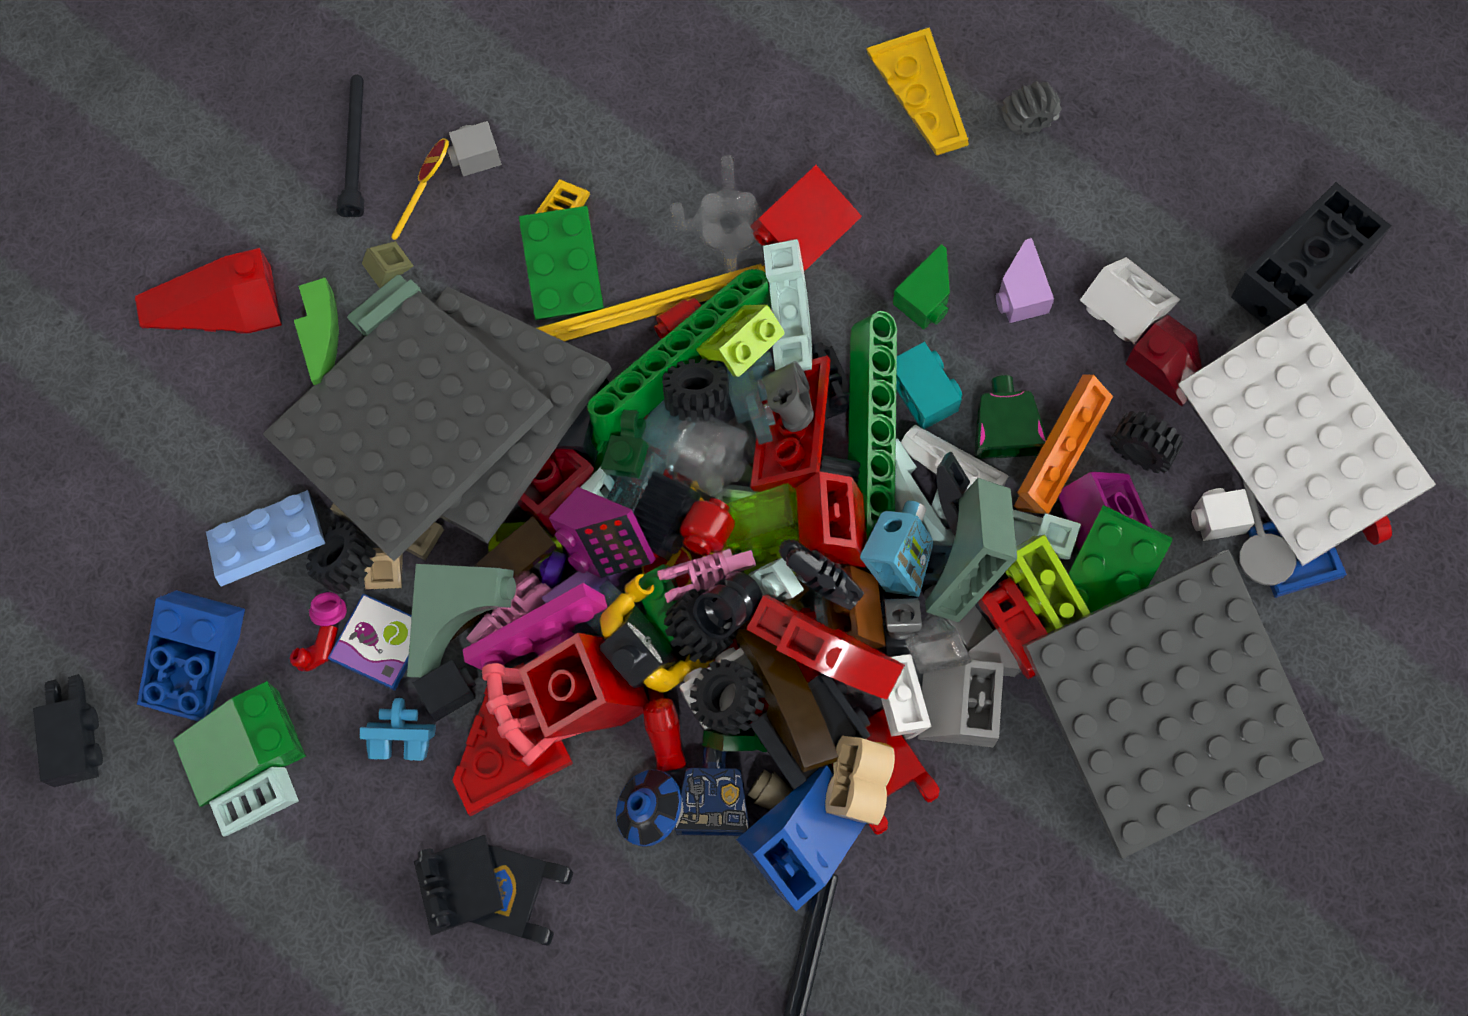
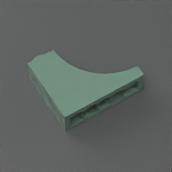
M977 478L964 493L963 497L959 499L958 524L954 543L938 583L925 600L927 613L960 622L1017 560L1010 488Z
M416 564L407 677L421 678L440 667L443 654L450 640L473 617L492 609L511 608V601L516 593V582L513 578L514 570Z

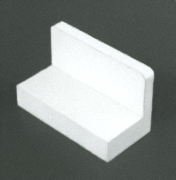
M911 654L893 656L891 658L904 664L905 667L887 700L881 698L891 736L903 735L905 740L912 739L929 729L931 723Z

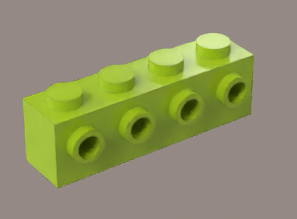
M1045 535L1033 536L1016 546L1017 560L1005 573L1015 584H1019L1025 594V599L1047 633L1090 614Z

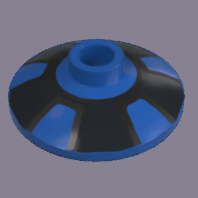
M646 770L634 776L626 784L618 799L616 821L620 833L627 841L638 846H652L661 842L671 833L679 819L682 804L681 792L676 781L663 771Z

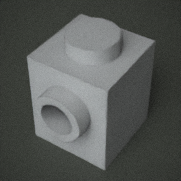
M488 121L476 125H465L456 131L449 132L453 146L448 147V154L453 167L460 165L463 176L502 165Z

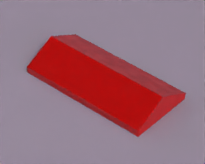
M828 355L812 359V369L804 371L810 387L809 395L814 417L811 423L800 431L790 432L784 427L781 415L772 411L769 407L766 390L763 385L750 486L753 491L795 494L796 487L820 471L831 362ZM775 370L765 372L764 376Z

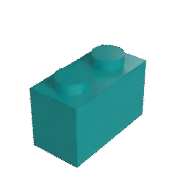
M925 342L897 356L896 391L922 429H926L958 412L963 396L958 383L954 379L949 380L943 370L944 364L939 354L935 350L931 351Z

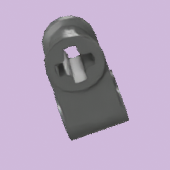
M794 361L762 377L768 405L772 411L781 415L784 427L790 432H797L807 427L814 417V411L809 395V383L798 362Z

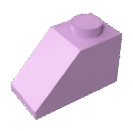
M1032 238L1024 241L1003 277L999 293H996L998 309L1001 314L1006 313L1009 323L1047 314L1050 312L1054 301Z

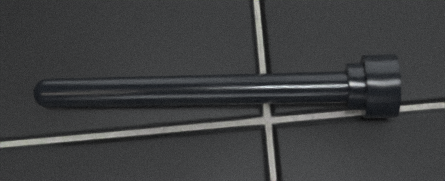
M358 74L353 75L350 79L344 190L337 197L336 212L342 217H361L364 214V198L358 191L364 80Z

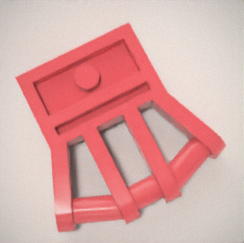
M499 663L488 664L482 668L483 680L487 681L488 703H486V707L490 714L495 715L500 725L497 730L501 738H506L524 756L521 760L527 766H530L554 742L581 734L543 738L535 746L522 732L540 727L536 714L518 719L513 718L510 709L531 703L527 691H521L508 696L503 695L502 683L524 685L519 670L505 668L504 665Z

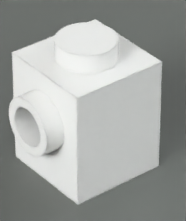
M1223 488L1209 490L1203 493V496L1199 499L1191 513L1193 527L1196 531H1201L1203 541L1246 534L1255 523L1245 489L1225 492Z

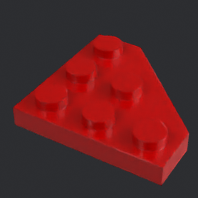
M521 663L513 668L519 669L522 666H524V663ZM502 683L503 695L508 696L526 690L524 685ZM487 687L480 711L474 719L467 738V746L460 765L457 766L452 779L470 817L573 764L562 740L554 742L530 766H527L521 760L524 756L506 738H501L497 730L500 725L495 715L490 714L486 707V703H488ZM531 703L510 709L513 718L521 719L535 714ZM541 727L522 732L535 746L544 738Z

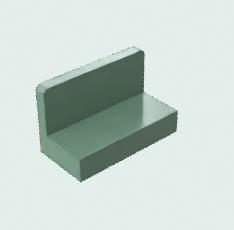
M396 275L352 311L347 318L366 337L401 307L406 299L412 297L418 291L421 292V290L411 279L407 282L401 275Z

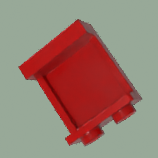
M815 165L753 222L750 227L754 231L755 239L762 246L797 239L805 271L862 216L819 167Z

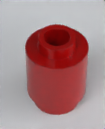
M693 297L688 301L683 299L656 316L658 324L654 328L660 339H663L702 306L696 298Z

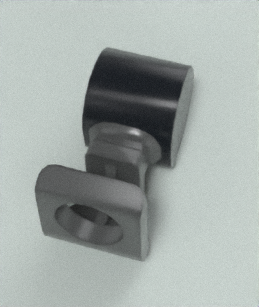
M919 598L885 599L886 624H884L886 655L893 657L911 654L912 659H917V631H920L922 628ZM911 612L914 614V618H913L912 620H911Z

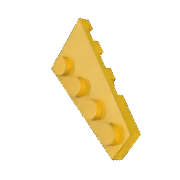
M930 27L866 48L868 56L936 156L969 145L968 137Z

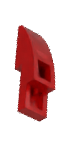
M768 594L762 596L746 629L776 645V650L849 686L885 700L889 698L905 667L899 661L839 629L833 630Z

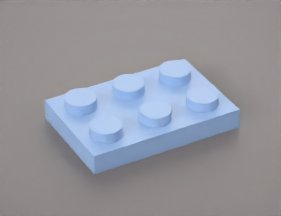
M308 490L297 495L288 496L275 504L262 509H256L248 515L228 523H222L206 531L214 576L221 587L325 544L315 504Z

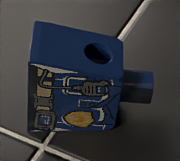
M709 747L703 748V768H687L681 792V812L675 825L676 835L741 836L749 829L741 770L726 769V751Z

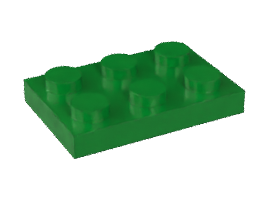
M588 206L519 216L535 320L604 309Z
M1103 505L1068 573L1090 613L1149 586L1173 538Z

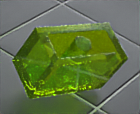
M788 483L726 503L730 508L728 512L735 520V527L727 541V546L738 553L751 550L755 557L761 555L765 549L780 546L784 539H794L795 541L799 539L796 489Z

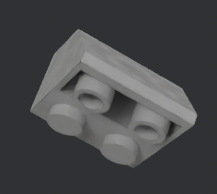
M963 659L924 664L922 695L931 727L919 734L918 739L993 748L999 739L1004 663Z

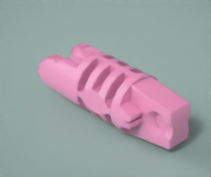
M729 548L659 570L657 573L660 580H670L685 573L689 574L692 584L671 589L664 594L667 603L680 599L690 590L696 589L697 592L700 589L708 590L729 573L753 568L756 566V562L751 550L732 555Z
M532 573L516 585V593L511 601V608L492 609L491 614L487 612L466 639L470 644H473L544 604L542 597L552 589L545 583L539 584L541 581Z

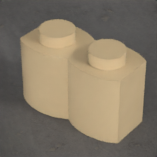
M842 736L836 747L838 760L833 763L834 775L826 793V813L857 822L878 825L886 808V785L894 769V749L863 738Z

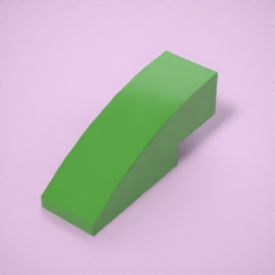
M326 278L299 286L307 316L294 320L313 385L321 383L323 376L334 367L338 349L339 327L334 293Z

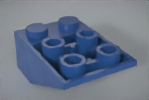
M177 590L156 598L137 705L195 721H200L210 714L238 643L245 609Z
M827 765L820 767L806 779L807 781L793 790L736 839L777 895L795 911L828 883L866 824L826 813V793L834 775Z

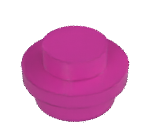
M331 592L317 595L311 601L309 609L311 621L319 626L335 625L347 613L345 602L337 594Z

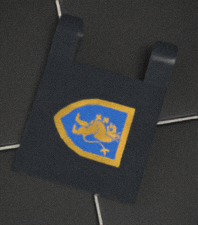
M488 844L504 909L470 922L549 946L554 932L546 927L529 923L531 913L543 878L569 885L573 877V871L567 866L543 861Z

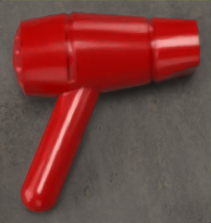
M647 687L650 701L643 706L644 725L655 752L657 770L666 772L683 768L686 765V760L681 748L680 721L674 703L671 699L665 698L663 692Z

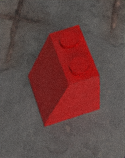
M577 633L518 669L544 738H555L622 726L643 714V706L649 702L644 688H633L614 668L612 663L600 651L599 645L603 639L602 637Z

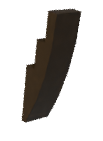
M531 517L473 567L514 570L513 578L516 585H518L531 575L528 570L553 552L557 546L536 519ZM492 610L483 612L466 622L455 633L450 642Z
M747 627L738 629L736 641L752 664L753 671L758 674L756 677L760 678L764 684L759 688L765 690L764 698L769 704L766 715L802 772L837 762L838 754L824 718L796 661L776 650V645L746 630Z

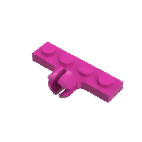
M582 583L462 649L465 663L482 670L485 665L492 663L504 665L518 656L526 655L530 652H535L540 656L574 636L575 634L572 631L575 629V625L587 622L595 614L607 608L605 596Z

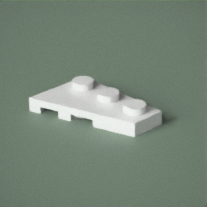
M914 425L901 441V444L911 458L919 461L936 475L937 467L944 455L952 451L970 480L966 491L977 478L1004 486L1009 477L1007 474L917 425Z

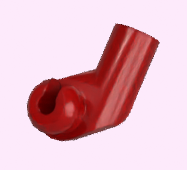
M331 625L320 626L315 644L306 649L296 648L290 655V663L297 667L299 671L307 672L329 661L328 656L334 647L338 628Z

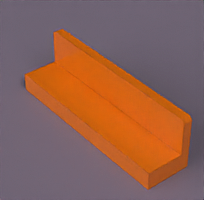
M1083 374L1017 492L1020 496L1014 507L1018 511L1039 514L1050 513L1113 398L1111 393L1094 375Z

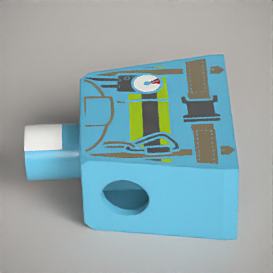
M906 501L902 512L885 511L881 513L861 553V560L885 592L916 597L920 595L933 547V538L922 523L926 508L918 502Z

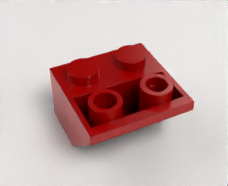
M819 471L796 487L799 544L801 543L811 551H819L834 563L866 567L860 558L867 543L864 496L852 477Z

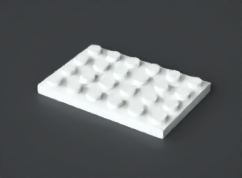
M1306 304L1298 307L1179 383V387L1302 566L1436 485Z

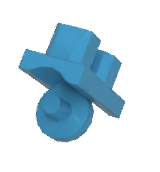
M395 698L392 709H379V720H391V723L369 722L366 727H360V739H366L368 759H389L392 757V740H404V759L417 761L424 760L427 757L429 740L435 736L436 724L405 723V721H417L418 710L406 709L403 698Z

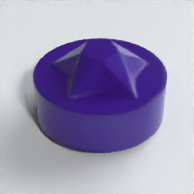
M554 550L549 557L543 559L540 565L542 584L545 583L550 588H554L559 584L567 563V554Z

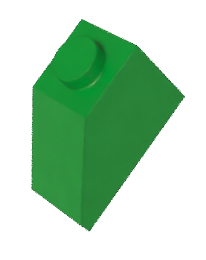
M941 244L894 292L893 305L923 330L931 322L935 325L938 324L949 310L947 303L950 288L946 247Z

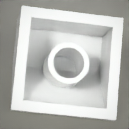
M1125 257L1105 266L1080 301L1087 306L1086 310L1096 319L1105 320L1113 326V331L1119 338L1127 342L1132 341L1135 344L1141 340L1154 323L1165 317L1180 299Z

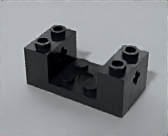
M1335 182L1245 271L1231 298L1266 327H1269L1303 304H1306L1310 311L1313 312L1319 301L1348 272L1352 274L1375 251L1392 225ZM1308 247H1318L1325 253V257H1313L1309 253Z

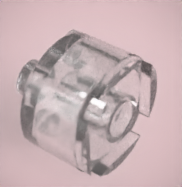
M711 416L710 420L704 421L702 417H697V422H691V417H687L685 421L680 423L677 429L682 431L677 442L670 441L667 450L666 469L669 475L675 477L677 481L713 497L717 496L722 488H726L731 481L737 482L740 480L745 470L742 458L744 445L747 440L746 431Z

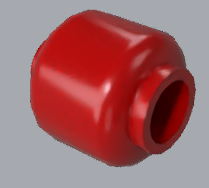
M710 498L709 501L699 500L694 502L680 526L684 545L693 552L703 556L722 551L735 527V520L728 512L729 506L716 498Z

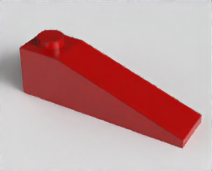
M260 248L224 256L135 296L139 326L141 328L174 330L186 328L203 329L204 331L211 332L223 330L235 331L236 333H252L282 325L271 265Z

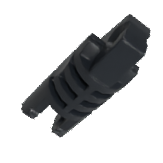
M784 539L779 546L780 556L786 561V565L796 573V578L825 599L848 610H851L864 595L862 589L849 577L845 570L817 550H809L794 539Z

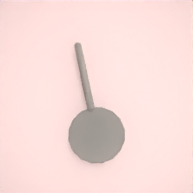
M1243 481L1257 535L1249 538L1243 544L1239 553V564L1244 574L1261 585L1283 583L1293 574L1296 566V555L1282 537L1274 534H1265L1256 499Z

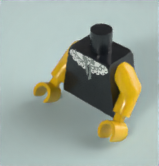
M639 574L625 585V594L621 593L602 613L600 626L604 637L599 648L614 668L633 688L647 686L658 692H667L683 682L687 674L700 667L707 668L711 662L708 660L706 663H700L699 659L693 662L689 660L690 654L686 657L685 662L682 661L656 628L635 606L634 602H640L654 590V585H651L646 590L640 587L639 579L644 574Z

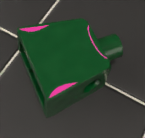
M1001 375L994 377L991 380L993 393L981 395L978 404L975 458L992 459L1038 456L1047 437L1033 393L1030 391L1014 392L1012 376Z

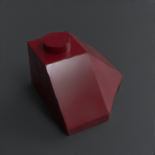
M1166 315L1154 323L1134 346L1125 365L1176 403L1183 406L1188 399L1180 389L1179 383L1202 369L1197 335L1170 315Z
M555 449V453L551 454L517 503L530 518L534 517L540 526L550 536L554 537L556 530L549 517L577 487H581L592 476L594 468L573 449Z

